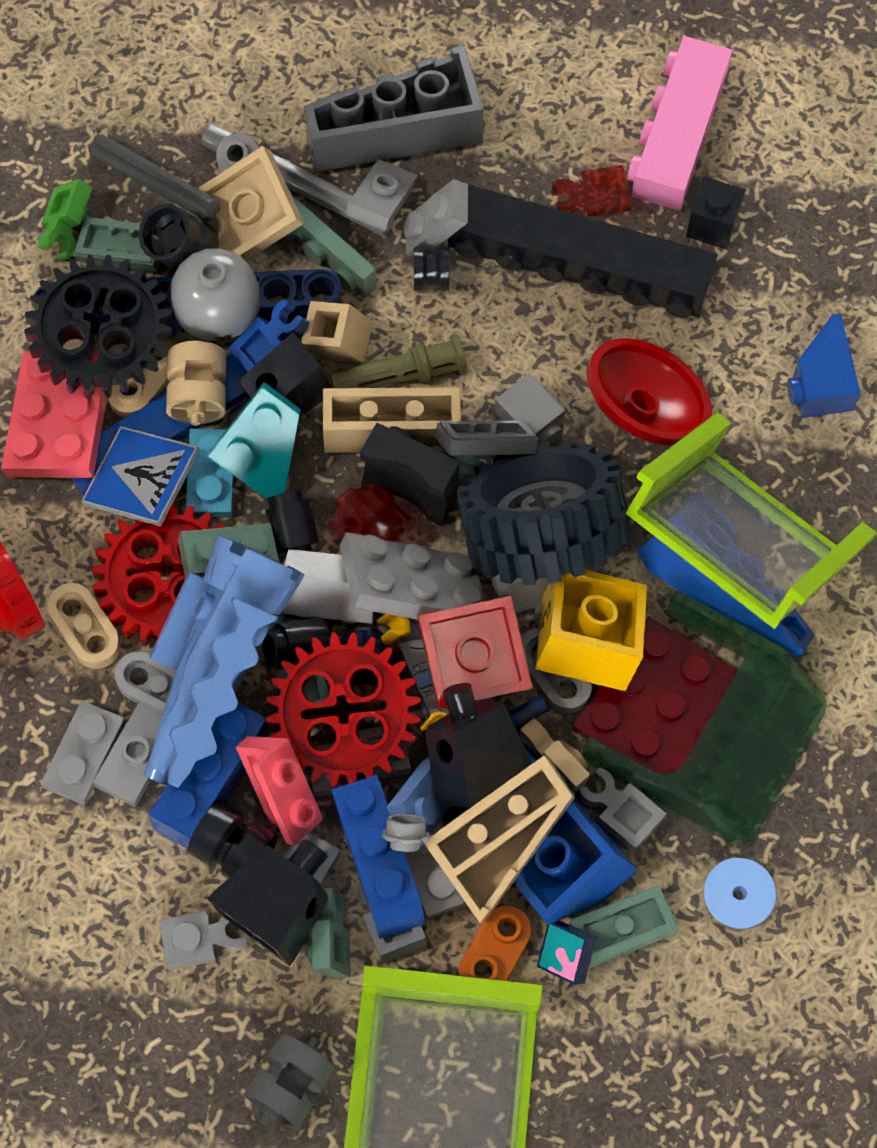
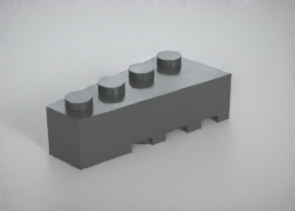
M465 44L450 49V55L434 61L432 57L416 62V68L397 76L390 72L377 77V82L374 85L359 90L354 86L304 106L306 139L314 172L377 162L378 159L388 160L483 143V106Z

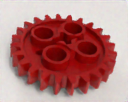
M173 502L161 527L135 520V523L130 526L125 521L119 519L117 524L121 534L119 536L110 533L104 535L106 544L110 549L96 550L97 559L102 563V565L92 567L94 578L100 580L92 585L95 596L103 597L98 604L104 613L111 612L108 619L114 628L124 623L123 633L126 639H130L139 631L141 644L144 647L150 643L153 637H159L185 581L178 544L180 532L211 528V514L207 512L196 520L194 506L189 505L184 514L180 515L177 514L176 505ZM222 523L213 528H224L225 525ZM151 547L158 550L149 559L136 557L139 550ZM166 570H174L170 575V580L161 579V577L165 576ZM130 571H135V572H136L135 574L131 575L130 577L127 576V573L130 572ZM140 590H149L154 593L153 597L146 602L139 603L132 600L135 593Z
M333 632L331 633L330 646L324 647L322 642L317 637L312 638L313 653L308 654L300 647L295 648L300 662L294 665L282 661L281 665L289 674L286 680L280 678H272L271 680L276 687L281 689L280 696L266 697V702L279 706L278 713L266 717V722L280 723L281 730L276 732L271 738L289 739L294 753L299 757L298 762L301 769L304 770L308 765L313 767L311 781L314 783L322 777L324 772L329 773L330 786L334 788L339 783L341 775H346L350 784L358 781V773L361 772L364 773L366 778L375 776L374 767L378 765L386 772H392V765L388 757L393 754L396 757L405 759L407 756L399 746L401 740L416 741V737L406 730L407 724L421 722L420 717L409 713V707L422 702L421 698L407 696L406 692L417 681L415 678L402 680L399 676L407 666V663L402 661L391 666L388 662L393 653L392 648L388 647L378 655L375 653V638L371 637L364 648L359 647L358 636L354 632L351 633L347 645H342L338 634ZM363 669L373 671L378 679L376 691L367 697L357 695L352 688L354 675ZM316 675L325 677L330 685L328 697L320 703L311 702L305 694L306 682ZM346 696L347 702L351 704L384 700L387 704L383 710L352 713L349 715V723L342 724V719L339 716L314 719L302 718L304 710L339 705V697ZM370 716L379 719L384 727L382 739L373 745L364 743L358 735L360 722ZM320 723L331 725L336 733L334 745L326 751L315 748L310 739L312 729Z

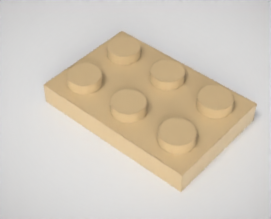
M264 146L197 188L220 203V211L216 213L215 219L207 222L218 233L219 248L238 254L245 261L305 224L272 152Z

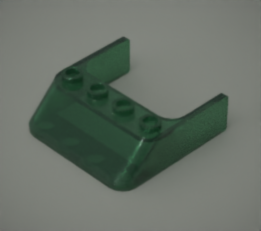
M675 591L670 599L666 616L743 657L740 668L689 757L679 770L671 774L653 772L591 737L587 739L583 747L582 756L590 766L596 769L603 768L607 770L615 780L626 786L631 783L646 797L721 839L733 844H745L753 840L761 830L821 722L827 707L826 697L815 682L779 645L690 597Z

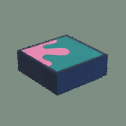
M560 920L547 924L537 967L574 985L584 984L597 937Z

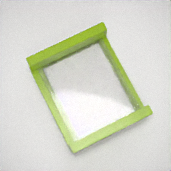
M717 412L639 471L636 478L643 484L625 514L775 629L799 604L803 605L874 539L877 532L862 522L838 545L834 544L715 453V450L732 422Z
M364 965L344 1148H525L536 1019L541 1005L542 985Z

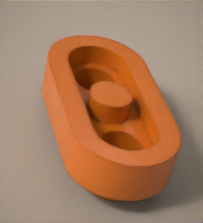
M513 906L495 908L487 920L482 923L462 958L458 975L479 978L475 975L474 969L479 964H486L491 967L493 972L486 979L508 981L530 940L531 925L525 913ZM508 922L514 925L516 932L512 936L505 937L499 933L498 926Z

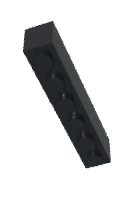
M468 184V223L448 238V247L454 248L461 256L467 258H477L478 256L496 260L503 268L509 270L525 268L538 272L542 278L552 282H560L564 279L578 283L584 290L594 294H602L605 291L622 296L625 301L636 306H644L648 303L663 307L670 315L679 318H686L690 315L700 317L718 255Z

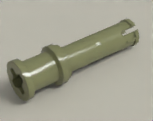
M457 334L451 336L450 341L427 347H424L421 343L416 344L411 348L410 353L346 369L329 371L333 388H382L415 379L425 384L431 382L432 377L458 371L460 375L467 373V363L460 337Z

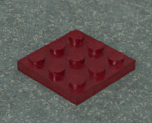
M648 616L645 620L643 658L626 691L600 685L573 724L572 730L692 806L765 696L767 689Z

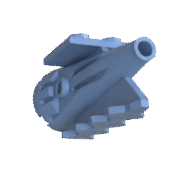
M217 534L204 578L188 572L149 656L150 659L177 671L171 685L149 762L143 773L145 776L161 784H170L178 788L190 774L196 761L215 754L217 744L211 731L216 717L236 709L238 701L235 693L246 670L257 664L259 658L256 648L263 642L268 632L269 624L275 622L278 618L272 614L280 615L305 575L304 573L289 565L286 567L279 564L276 559L251 547Z

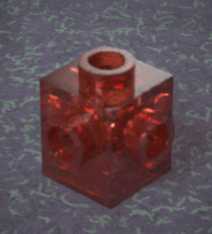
M372 483L357 489L349 488L336 501L334 508L337 511L327 526L339 536L340 542H342L346 532L363 536L373 535L383 540L397 542L412 518L394 502L393 496L387 490Z

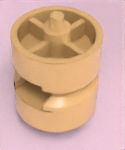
M200 340L182 342L172 346L168 350L167 378L170 383L167 385L166 413L174 420L191 423L194 426L220 420L226 412V387L223 384L226 380V351L216 344Z

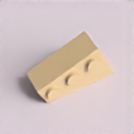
M542 756L433 834L428 841L423 842L480 924L485 922L575 796L546 756Z

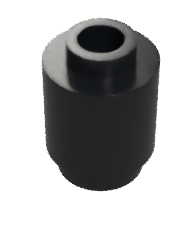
M295 490L266 498L269 509L265 510L267 522L271 523L277 553L285 552V556H287L288 549L313 552L311 545L319 543L320 540L310 500L304 499L303 491Z
M319 617L276 623L273 628L268 629L262 642L265 660L269 666H278L280 669H284L281 665L282 661L297 665L300 661L296 655L295 648L300 647L308 654L313 653L312 638L317 637L324 647L330 646V637L333 630L330 626H326L323 619Z

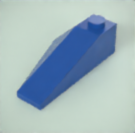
M698 490L666 522L778 607L785 594L776 588L768 590L763 584L764 576L761 571L764 569V566L756 556L748 558L739 552L731 541L739 535L738 531L711 501ZM654 535L636 551L641 556L646 569L654 576L662 578L669 586L796 657H799L806 650L815 637L796 609L789 613L773 629Z
M523 744L531 764H533L538 759ZM574 799L516 878L515 882L517 888L543 920L548 924H552L604 903L638 869L610 836Z

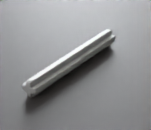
M209 125L202 136L201 143L203 146L217 152L220 142L233 133L217 125ZM236 148L232 152V161L237 162L241 160L244 153L242 148ZM272 153L288 189L378 235H387L391 230L394 219L386 231H383L345 215L348 202L354 194Z

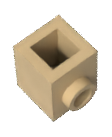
M310 301L306 318L309 321V326L303 332L302 344L323 360L364 364L373 321L350 304Z

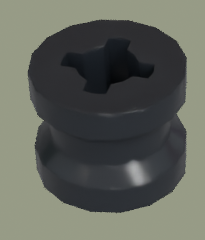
M414 247V291H423L429 286H436L440 291H449V247H439L436 251H426L423 247Z

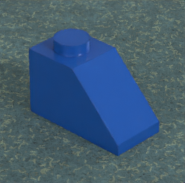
M841 313L831 315L799 358L793 377L788 378L789 400L792 405L798 404L801 418L854 411L860 396V389Z

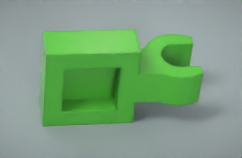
M76 179L53 189L41 223L46 230L39 238L38 247L41 250L51 248L56 240L59 245V252L56 258L58 261L67 260L73 256L76 241L72 234V227L80 225L89 210L87 202L93 187L81 179Z

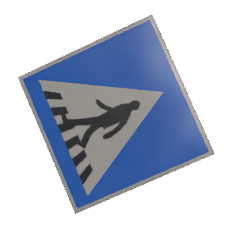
M120 426L81 503L88 507L161 527L200 449L195 445Z

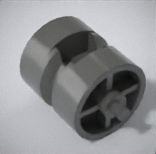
M281 1034L267 1056V1061L270 1065L269 1069L258 1070L244 1092L245 1098L258 1107L263 1114L258 1122L262 1126L267 1128L271 1120L275 1122L278 1120L295 1130H298L313 1107L310 1099L311 1094L322 1093L336 1070L335 1066L316 1050L321 1043L317 1038L312 1037L307 1044L286 1034Z

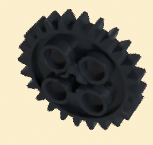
M88 255L86 267L80 268L72 259L70 260V273L64 274L57 268L53 269L56 282L52 284L41 280L39 283L44 296L31 295L30 301L32 307L36 310L25 312L27 324L31 325V327L24 329L27 341L33 342L28 346L31 357L40 358L37 362L40 372L45 373L52 370L50 377L55 386L66 378L68 392L71 394L77 390L80 384L84 385L87 398L92 397L96 387H102L106 398H109L112 392V385L116 384L119 385L124 393H128L129 386L127 380L131 378L143 385L145 379L142 370L146 368L157 372L159 368L154 356L167 357V346L163 342L173 339L171 328L166 326L173 323L171 310L165 309L169 306L167 295L158 294L160 288L157 279L146 282L147 276L143 267L131 274L128 259H125L118 268L113 267L111 255L105 257L102 266H96L93 256ZM102 291H108L103 304L105 323H101L99 328L98 359L95 362H91L90 359L95 348V338L92 329H97L99 324L100 294ZM78 298H87L90 300V302L82 308H74L70 306V304ZM122 303L135 305L127 313L115 311V308ZM71 339L84 341L79 348L74 350L63 348V345ZM116 344H124L129 347L120 355L108 353V350Z

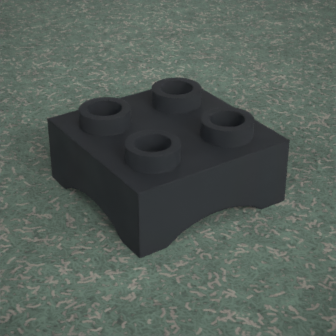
M376 423L360 451V459L365 461L361 489L374 495L387 494L403 498L418 507L427 520L442 527L458 498L460 461L456 460L454 456H449L442 447H428L415 441L413 436L402 428L396 426L388 428Z

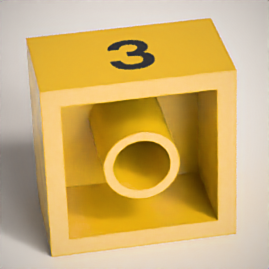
M586 570L585 575L576 578L569 573L561 575L562 582L550 584L548 582L541 600L535 670L626 691L643 658L647 585Z

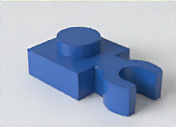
M285 299L280 301L272 311L270 322L258 316L228 348L247 371L252 369L289 335L294 333L296 336H299L308 328L309 321L300 315L296 316L291 323H287L289 314L296 308L293 303Z

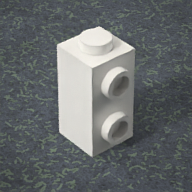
M288 549L284 566L288 567L289 565L305 575L282 610V614L296 615L301 618L319 617L342 620L346 623H373L374 611L353 607L342 555Z

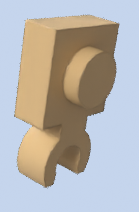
M535 718L520 729L521 734L519 737L522 743L538 759L546 756L574 795L582 785H586L590 776L586 770L588 764L575 748L571 746L565 748L558 740L554 742L545 728Z

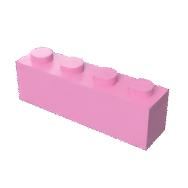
M683 36L678 52L670 50L663 75L669 76L666 86L658 85L651 107L652 110L657 111L654 121L646 119L641 133L639 145L645 146L642 157L634 155L628 171L627 180L634 182L631 197L681 211L728 73L732 49Z

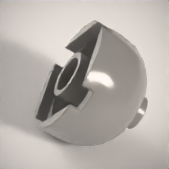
M221 248L204 249L193 253L178 266L171 282V306L178 324L190 335L206 341H217L216 337H224L229 334L233 338L241 335L255 321L260 310V287L250 264L241 256Z

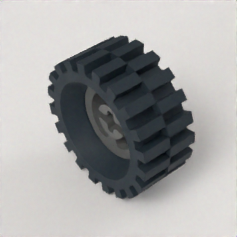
M551 442L539 443L537 454L499 455L498 458L492 459L493 464L491 465L482 462L474 467L475 475L466 474L462 479L463 486H458V504L469 558L472 561L473 567L476 570L482 569L483 575L490 579L499 574L500 581L512 584L517 578H522L523 585H536L537 580L540 578H548L549 584L562 582L561 575L571 573L576 578L586 574L585 567L591 565L596 569L607 564L606 555L616 557L622 551L621 544H627L629 540L628 531H630L628 516L625 514L627 510L619 464L616 459L611 460V454L605 450L596 453V447L593 445L585 444L580 449H576L575 442H563L560 447H552Z

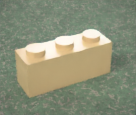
M460 387L323 388V437L325 453H359L376 423L388 428L391 426L402 428L410 433L415 441L428 447H442L435 438L437 423H440V421H461Z

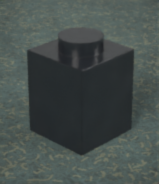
M703 177L690 214L686 237L727 250L741 211L746 189Z

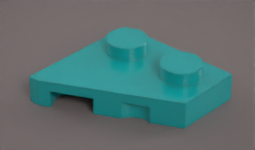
M263 382L212 447L208 457L264 498L285 493L301 409Z

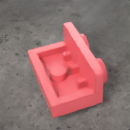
M247 736L236 746V750L271 827H279L286 844L297 845L323 820V817L288 738Z

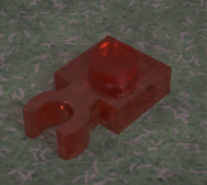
M623 165L580 171V183H575L569 179H558L552 182V196L563 194L570 198L566 201L557 202L556 209L574 213L579 207H586L588 217L626 212L631 209L632 201Z

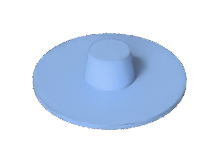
M731 858L717 864L708 874L704 884V900L709 912L720 923L731 928L747 929L759 925L770 915L776 901V888L772 877L760 864L746 858ZM740 891L743 894V899H736L733 896L734 893Z

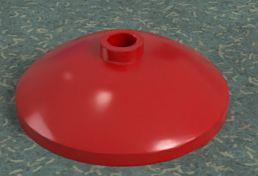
M614 339L600 345L588 362L586 371L587 382L598 407L616 426L635 438L652 444L673 446L712 417L711 400L699 377L682 360L657 345L637 339Z

